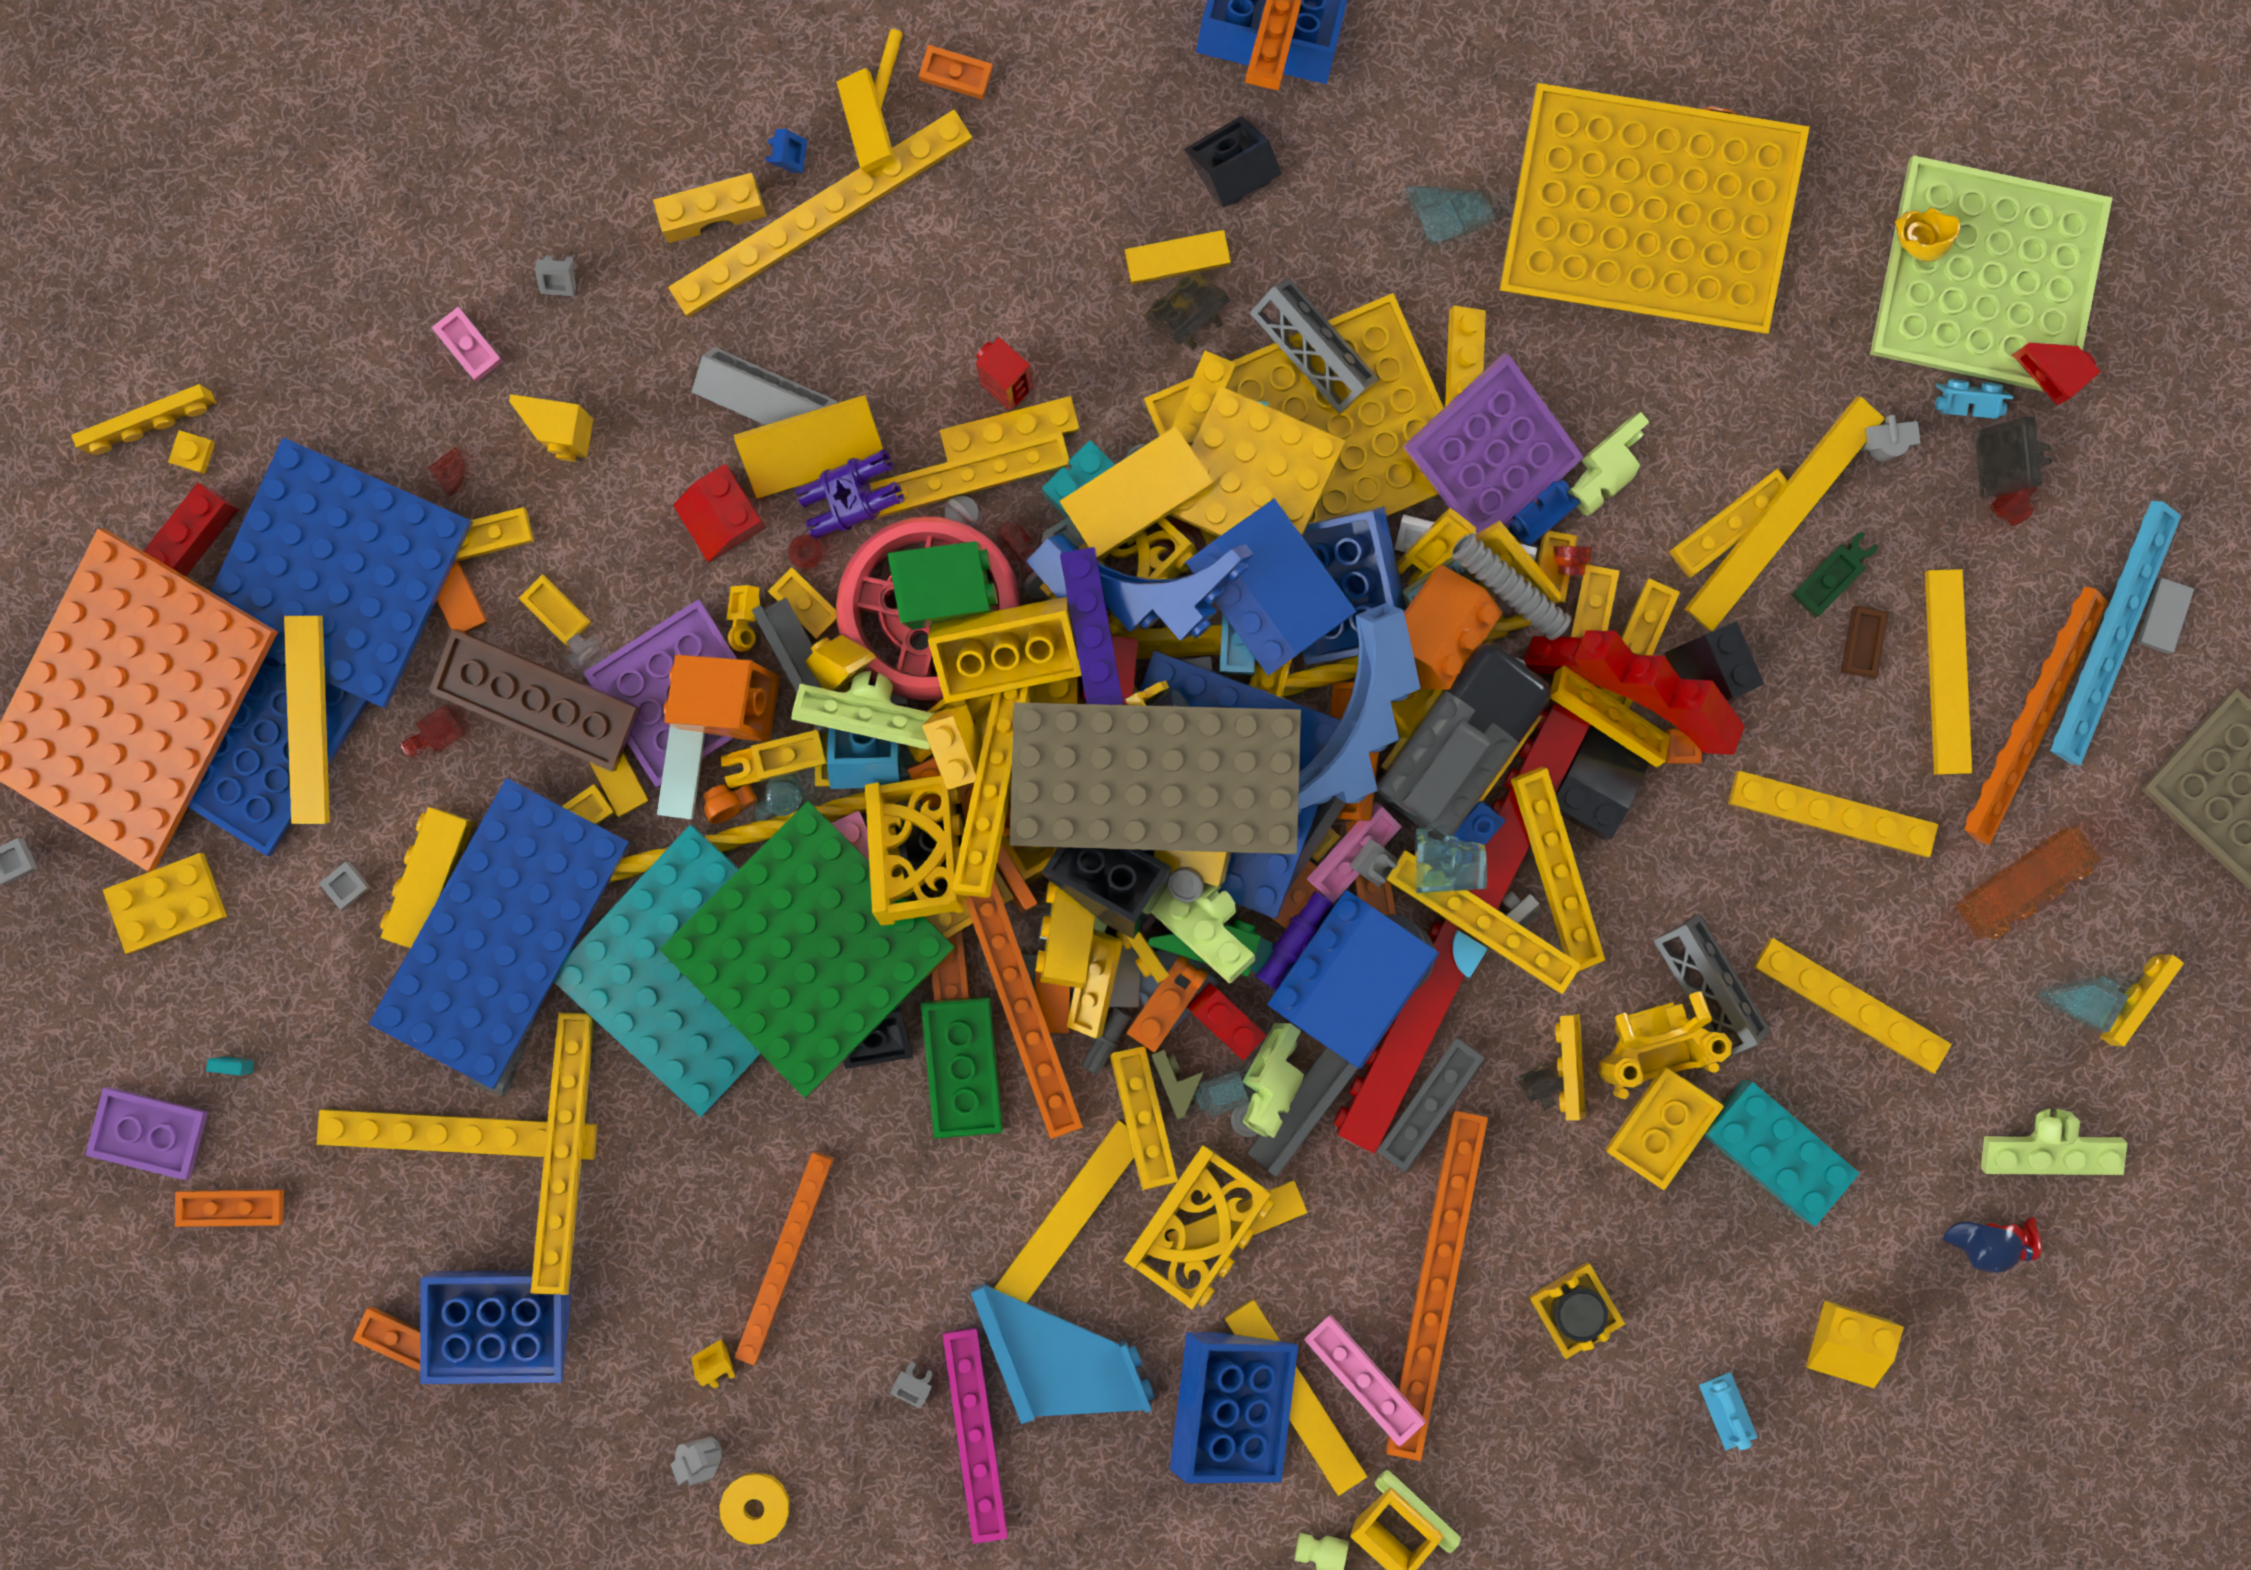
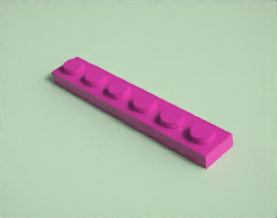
M978 1327L946 1331L942 1335L972 1542L975 1544L1007 1539L1008 1532Z

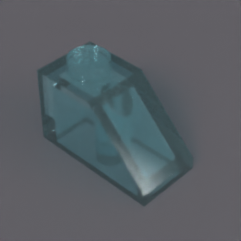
M2100 976L2099 979L2084 978L2039 990L2036 995L2037 998L2089 1028L2100 1032H2109L2129 996L2118 990L2120 987L2118 983L2103 976Z

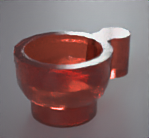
M2023 475L2014 482L2013 486L2003 491L1992 501L1990 510L1998 518L2007 520L2011 526H2016L2029 518L2034 512V507L2030 504L2031 495L2036 492L2037 488L2026 475Z
M1553 546V559L1555 564L1558 565L1557 574L1585 575V568L1590 565L1592 557L1591 546Z

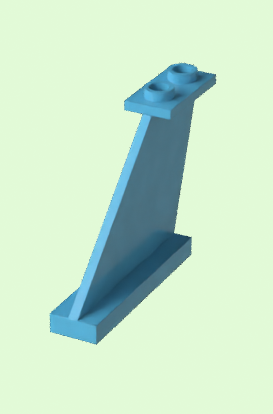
M986 1283L972 1288L971 1296L1021 1425L1034 1420L1035 1416L1141 1410L1147 1413L1152 1411L1150 1400L1155 1398L1154 1391L1148 1378L1141 1379L1137 1368L1143 1365L1136 1346L1129 1348L1126 1339L1117 1343L991 1288Z

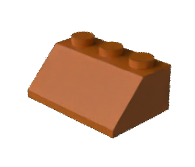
M1437 565L1404 612L1421 689L1450 690L1471 653L1483 643L1503 614L1485 588L1443 565Z

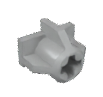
M1895 415L1885 417L1880 426L1865 428L1867 442L1863 445L1862 450L1869 452L1875 460L1881 462L1892 460L1904 454L1909 446L1921 444L1918 421L1896 424Z
M708 1436L678 1445L675 1452L676 1460L670 1464L678 1486L684 1485L689 1482L690 1486L712 1480L722 1458L720 1444L716 1439Z

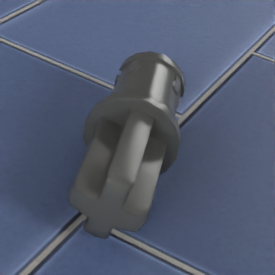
M1117 1007L1112 1008V1012L1105 1022L1103 1035L1095 1039L1082 1062V1066L1086 1070L1094 1074L1100 1073L1114 1047L1118 1049L1119 1044L1117 1042L1127 1024L1133 1018L1131 1015Z

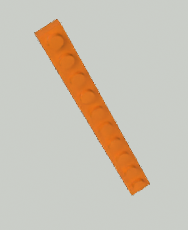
M1452 1109L1398 1384V1390L1426 1420V1423L1400 1447L1388 1435L1385 1450L1388 1455L1417 1461L1422 1459L1488 1121L1486 1116Z

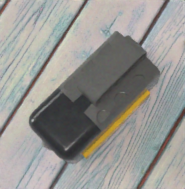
M1485 643L1479 645L1465 662L1450 690H1434L1426 701L1425 714L1408 738L1399 737V740L1396 741L1378 767L1381 775L1376 780L1378 791L1374 792V797L1439 843L1449 842L1479 801L1484 800L1542 718L1540 714L1551 698L1549 684L1530 670L1522 659L1512 657L1494 644Z

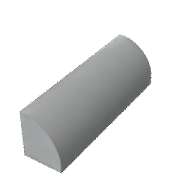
M716 347L702 355L692 388V393L765 425L838 402Z

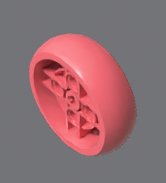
M934 516L913 517L900 520L880 529L870 536L853 554L842 574L836 599L837 626L840 635L849 638L875 655L876 658L864 670L872 671L870 680L874 684H876L878 673H881L892 683V694L923 701L943 699L938 676H931L934 661L930 646L928 645L923 650H916L912 647L913 638L920 633L929 635L931 627L912 630L901 624L898 608L890 609L886 605L888 596L895 593L892 575L886 581L870 577L875 568L888 557L887 553H892L905 546L926 542L925 548L977 541L982 546V550H988L990 556L991 570H986L992 583H994L998 604L997 606L993 605V610L998 611L1021 606L1018 582L1012 567L1001 550L983 533L969 525L948 518ZM861 611L878 614L879 624L884 635L895 648L901 651L897 669L885 662L870 645L862 627Z

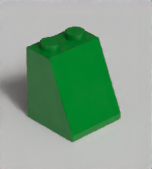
M977 541L887 553L900 623L912 630L931 627V624L993 612V605L998 604L994 583L988 584L986 570H991L990 556L988 550H982V546Z

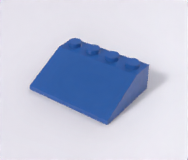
M1207 0L1201 21L1196 53L1249 65L1266 0ZM1302 0L1283 74L1327 84L1347 0Z
M1275 498L1186 561V564L1195 574L1213 565L1232 548L1246 544L1254 553L1246 562L1249 566L1248 570L1237 580L1232 581L1229 579L1222 586L1225 592L1215 601V604L1268 676L1357 612Z
M1384 506L1308 523L1304 531L1303 538L1357 611L1302 651L1305 665L1358 655L1359 638L1356 615L1385 603L1402 609L1404 612L1406 610Z
M1345 890L1267 1005L1361 1070L1440 953L1348 890Z
M533 1270L432 1271L420 1278V1384L561 1383L564 1374L571 1307V1274L569 1295L531 1293Z
M1186 1332L1170 1470L1185 1483L1282 1482L1298 1345L1290 1342L1219 1332Z

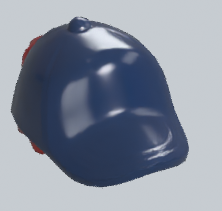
M2034 1217L2027 1219L2022 1229L2015 1224L1999 1226L1994 1223L1981 1225L1967 1221L1959 1222L1951 1226L1943 1236V1240L1946 1243L1965 1252L1975 1269L1985 1272H2006L2019 1261L2037 1260L2042 1253V1242L2036 1227V1218Z

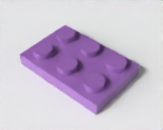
M104 1087L85 1156L183 1180L191 1179L209 1111L112 1087Z

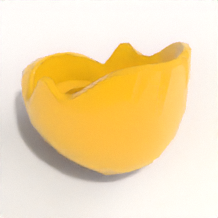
M1929 208L1923 213L1918 210L1907 211L1895 221L1898 239L1902 247L1910 255L1924 262H1934L1942 258L1956 241L1961 229L1958 217L1943 214L1935 208Z

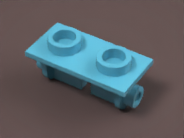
M1948 379V384L1936 383V387L1943 392V395L1936 398L1935 410H1941L1942 414L1967 416L1969 403L1974 404L1972 416L1998 419L1999 416H2005L2007 412V403L2003 402V399H2013V395L2003 390V385L1997 383L1983 382L1981 387L1969 386L1968 381Z
M1729 1372L1699 1384L1724 1449L1727 1451L1738 1446L1739 1450L1750 1448L1752 1446L1751 1440L1758 1437L1732 1373Z

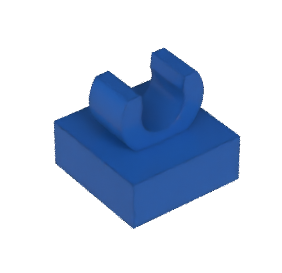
M786 128L776 129L775 137L768 139V144L773 146L772 156H766L765 161L776 167H781L790 173H803L807 140Z

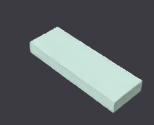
M670 725L657 815L693 820L706 733L680 730Z

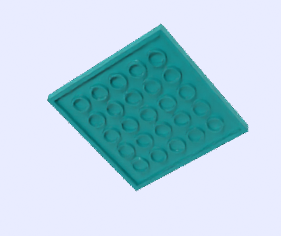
M689 825L572 950L554 983L697 1115L702 1117L761 1053L659 950L739 870L693 825Z

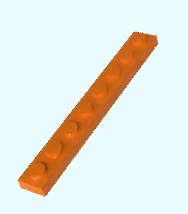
M2084 586L2080 596L2073 602L2067 623L2059 631L2056 645L2050 657L2044 661L2041 675L2035 687L2029 691L2026 705L2020 717L2013 723L2009 740L2005 748L1999 752L1996 766L1990 778L1984 782L1981 796L1975 808L1967 816L1964 830L1980 843L1990 846L2109 605L2097 589Z
M993 878L990 898L968 896L965 902L1050 1139L1083 1128L997 883L995 878Z

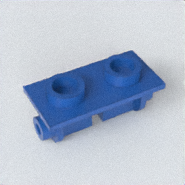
M1561 479L1559 482L1553 481L1546 490L1537 496L1540 502L1538 505L1531 501L1521 511L1512 516L1513 520L1509 523L1511 528L1508 531L1528 546H1531L1581 504V502L1567 493L1570 488L1564 480Z
M1479 801L1451 840L1442 843L1435 854L1461 873L1506 820L1493 811L1494 809L1488 803Z

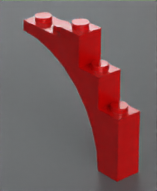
M1586 630L1583 638L1558 637L1554 640H1549L1546 636H1533L1522 661L1523 665L1535 673L1552 675L1562 666H1566L1591 684L1635 701L1675 725L1703 753L1734 755L1745 727L1713 681L1681 679L1665 656L1634 655L1616 631Z

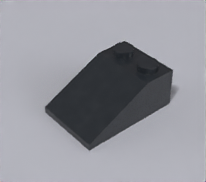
M1590 724L1555 794L1562 817L1602 840L1612 839L1633 801L1649 762Z
M1058 847L1043 869L1042 875L1103 923L1134 939L1167 888L1171 866L1140 849Z

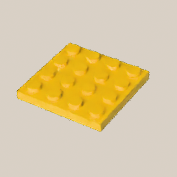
M1220 386L1191 446L1192 451L1214 482V485L1169 515L1220 537L1275 498L1303 536L1346 441Z

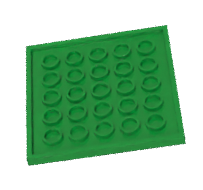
M807 801L659 950L804 1098H808L956 947L924 916L897 920L895 924L881 926L872 913L869 860L811 802ZM903 897L899 900L894 901V904L910 901L906 897Z

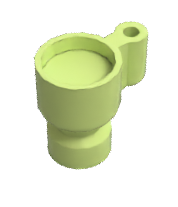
M1300 1533L1294 1561L1302 1563L1313 1561L1316 1564V1570H1344L1349 1541L1331 1536H1324L1321 1540H1315L1312 1535Z

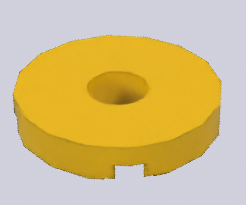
M745 1473L734 1479L724 1491L719 1505L720 1520L726 1532L737 1541L749 1545L763 1544L775 1538L784 1528L789 1516V1496L783 1484L774 1476L766 1473ZM751 1499L761 1501L764 1506L763 1515L759 1517L750 1516L746 1511V1502Z

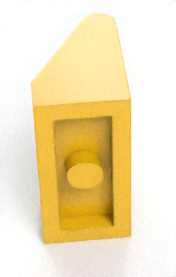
M1391 1487L1356 1518L1350 1535L1356 1543L1386 1570H1417L1444 1536ZM1388 1504L1426 1538L1413 1552L1409 1551L1376 1520Z

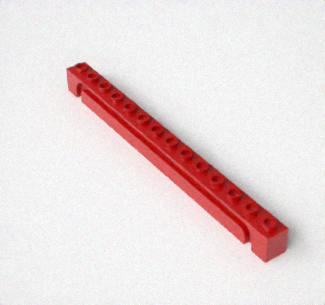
M1557 703L1549 705L1548 709L1544 708L1540 714L1542 718L1536 725L1538 729L1533 739L1527 738L1518 753V756L1523 758L1517 770L1511 768L1503 783V787L1507 788L1502 800L1496 799L1491 806L1494 809L1493 811L1506 820L1505 823L1461 873L1458 872L1457 878L1461 880L1459 884L1461 887L1497 910L1531 844L1511 779L1544 767L1548 769L1556 794L1590 726L1588 722ZM1442 918L1440 923L1434 921L1428 932L1435 950L1440 953L1435 960L1430 977L1419 989L1413 992L1382 1037L1379 1045L1371 1053L1365 1062L1368 1064V1067L1363 1077L1357 1075L1350 1087L1349 1094L1353 1095L1348 1107L1341 1106L1333 1122L1334 1125L1338 1126L1335 1131L1338 1136L1374 1154L1464 978V975L1457 968L1452 953V940L1456 930L1481 944L1480 941L1445 918Z

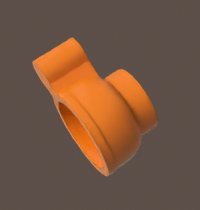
M722 784L709 789L703 794L705 801L704 813L709 824L723 823L740 814L744 808L758 802L750 784L744 785L735 791H730L727 784Z

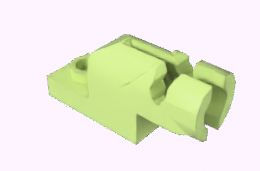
M1642 412L1627 419L1581 460L1587 467V470L1567 493L1581 502L1576 508L1583 515L1593 514L1604 504V498L1613 497L1635 477L1640 464L1627 447L1633 445L1644 435L1641 429L1649 421Z
M1291 1023L1273 1024L1243 1080L1244 1084L1257 1092L1251 1097L1243 1123L1254 1132L1265 1137L1269 1135L1274 1138L1283 1123L1278 1112H1289L1290 1105L1304 1077L1301 1071L1286 1061L1287 1057L1294 1052L1297 1046L1296 1040L1301 1033V1030Z

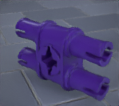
M880 450L878 453L862 460L857 458L849 459L847 464L833 470L827 469L820 474L819 479L796 488V495L804 494V496L797 498L803 507L806 508L824 498L828 499L830 511L807 519V527L815 526V528L808 530L811 537L819 539L821 536L837 529L848 531L853 525L867 519L874 520L879 516L881 510L904 501V494L896 495V493L902 491L896 482H892L874 492L871 491L869 479L893 469V462L885 463V461L891 459L886 450Z
M1314 891L1299 915H1294V917L1290 918V924L1277 943L1273 942V947L1271 948L1273 952L1256 974V977L1277 991L1335 905L1329 899Z

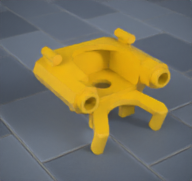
M1702 991L1689 995L1696 1017L1691 1020L1687 1019L1683 1004L1674 1005L1673 1002L1630 1015L1622 1013L1615 1016V1031L1620 1039L1611 1054L1599 1062L1598 1074L1606 1083L1614 1084L1613 1094L1615 1097L1626 1099L1629 1096V1092L1623 1086L1632 1088L1640 1086L1642 1082L1655 1078L1664 1065L1674 1072L1691 1068H1703L1707 1072H1718L1719 1065L1716 1062H1722L1731 1055L1732 1042L1725 1033L1709 1032L1702 1028L1712 1020Z

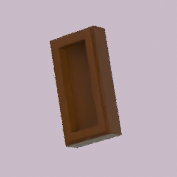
M1856 605L1852 607L1840 673L1873 680L1877 679L1889 612Z

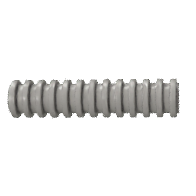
M1473 533L1463 536L1457 542L1452 551V558L1454 560L1460 559L1461 566H1468L1467 570L1471 574L1476 573L1475 577L1479 581L1484 580L1483 584L1486 587H1491L1492 592L1495 594L1499 593L1500 599L1503 601L1507 600V604L1510 607H1515V611L1518 614L1523 613V618L1531 620V625L1538 627L1542 634L1546 633V637L1549 640L1560 637L1567 630L1571 617L1567 613L1563 614V610L1560 607H1555L1553 601H1547L1546 595L1539 594V590L1536 587L1531 588L1532 584L1528 580L1523 581L1524 577L1521 574H1516V570L1513 567H1508L1506 561H1500V557L1497 554H1492V550L1489 547L1484 548V543L1481 540L1476 541V536Z

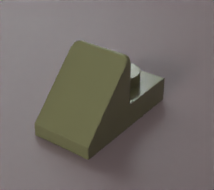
M1163 1048L1155 1053H1151L1178 1120L1185 1116L1203 1075V1070L1177 1080L1175 1074L1181 1071L1174 1053L1167 1055Z

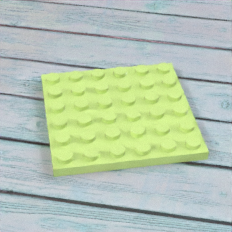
M1913 155L1908 162L1897 218L1902 217L1907 211L1918 210L1923 213L1929 208H1935L1943 214L1958 217L1961 229L1956 241L1942 258L1934 262H1924L1910 255L1902 247L1895 226L1870 355L2043 391L2012 354L2029 342L2079 346L2083 350L2112 197Z

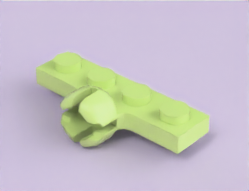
M864 671L857 674L852 679L850 690L845 693L805 684L799 685L792 710V720L922 749H930L922 724L934 713L893 704L890 700L893 685L881 673H878L875 686L868 685L872 671Z
M1205 883L1203 892L1198 899L1192 902H1182L1172 896L1167 886L1151 913L1228 983H1232L1255 961V955L1224 928V923L1236 912L1235 902L1225 890L1219 894L1218 890L1221 886Z
M2051 1109L2041 1110L2036 1115L2035 1129L2030 1136H1984L1981 1169L1985 1174L2124 1175L2127 1142L2122 1137H2079L2080 1121L2073 1113L2066 1110L2055 1109L2053 1117H2050Z

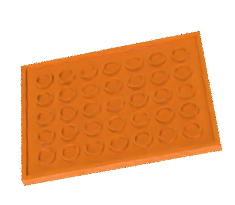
M98 528L0 721V782L144 870H155L278 631L107 529Z

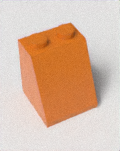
M675 655L674 665L671 667L669 674L671 682L669 695L664 704V723L680 730L769 742L781 676L751 660Z

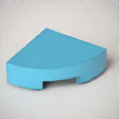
M1456 930L1452 940L1453 958L1459 971L1467 978H1470L1488 948Z

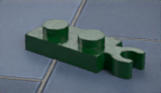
M1863 532L1854 535L1850 539L1848 550L1842 544L1837 546L1791 593L1814 618L1819 617L1866 569L1859 560L1866 559L1877 551L1878 546L1876 544L1870 546L1867 551L1860 549L1859 541L1865 535Z

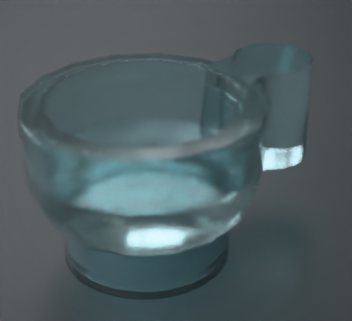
M788 775L772 778L765 789V801H760L756 804L755 818L759 821H764L771 813L787 816L795 812L800 807L804 796L800 782Z

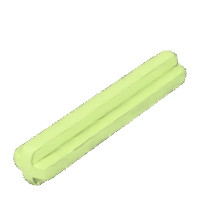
M1384 1470L1377 1477L1375 1486L1382 1493L1390 1487L1394 1489L1444 1535L1438 1544L1444 1551L1451 1553L1459 1546L1460 1536L1389 1470Z

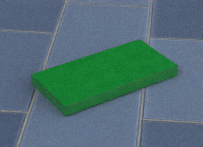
M991 996L922 1001L921 1012L934 1139L1003 1133Z

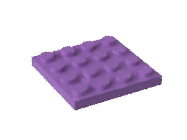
M1502 354L1403 446L1448 507H1451L1477 528L1476 533L1481 532L1499 520L1508 529L1514 514L1521 511L1531 501L1536 503L1539 500L1538 495L1546 490L1553 481H1560L1584 458L1508 354Z
M700 599L583 672L592 687L640 707L627 743L656 788L661 787L670 725L664 723V704L669 695L671 684L669 674L671 667L674 665L675 655L738 659ZM706 734L702 760L736 738Z

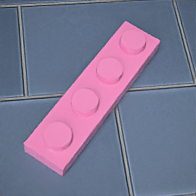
M1329 1315L1304 1339L1399 1447L1426 1423V1420L1332 1315Z

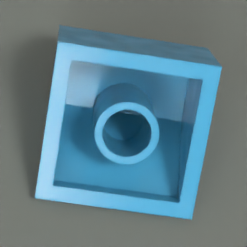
M828 728L827 769L830 789L865 788V784L879 782L880 785L900 782V743Z

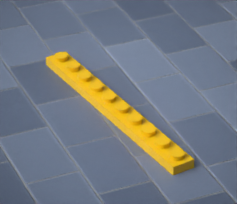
M954 109L892 148L894 160L866 173L861 168L857 169L668 288L686 317L689 318L973 141V138Z

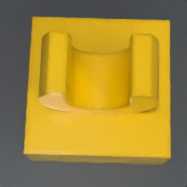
M721 1339L691 1357L695 1379L702 1387L708 1383L713 1388L719 1387L718 1377L724 1373L728 1374V1377L731 1379L735 1377L729 1350Z

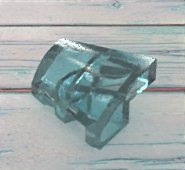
M1409 186L1405 189L1416 218H1420L1431 245L1458 234L1463 236L1492 224L1495 218L1490 204L1480 191Z
M1416 829V893L1486 889L1487 859L1484 844L1472 841L1462 842L1458 838L1448 835L1442 841L1428 837V832L1425 829Z

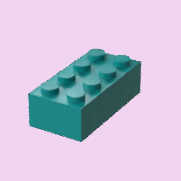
M1742 1079L1722 1103L1724 1105L1723 1109L1703 1136L1802 1221L1816 1227L1860 1173L1754 1082Z

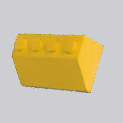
M1067 596L931 624L928 643L945 703L1082 676Z

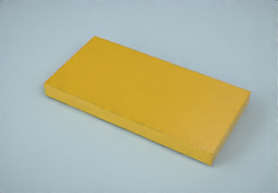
M866 395L734 435L736 446L756 499L810 483L819 479L823 471L827 469L833 470L847 464L849 459L857 458L862 460L883 450Z
M1175 426L1059 502L1088 547H1095L1097 560H1099L1212 487L1214 482L1177 426Z

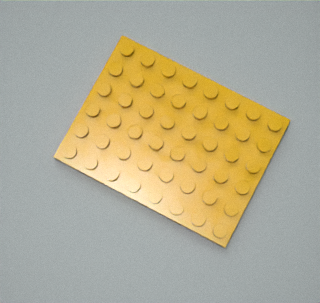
M1537 83L1499 291L1769 334L1810 127Z
M1394 293L1328 320L1379 378L1370 389L1362 393L1341 414L1335 410L1277 343L1232 361L1236 363V367L1227 385V389L1254 401L1268 402L1270 408L1346 441L1309 523L1383 506L1386 517H1389L1439 496L1438 492L1403 448L1444 407ZM1300 333L1289 337V341L1294 347H1303V336ZM1311 355V365L1316 372L1326 373L1323 358L1320 355ZM1192 378L1144 398V403L1158 436L1171 429ZM1334 380V392L1343 401L1352 391L1343 381ZM1199 528L1206 546L1218 538V536Z

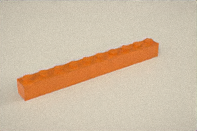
M816 1151L811 1153L736 1351L735 1359L754 1366L758 1362L833 1164L834 1158Z

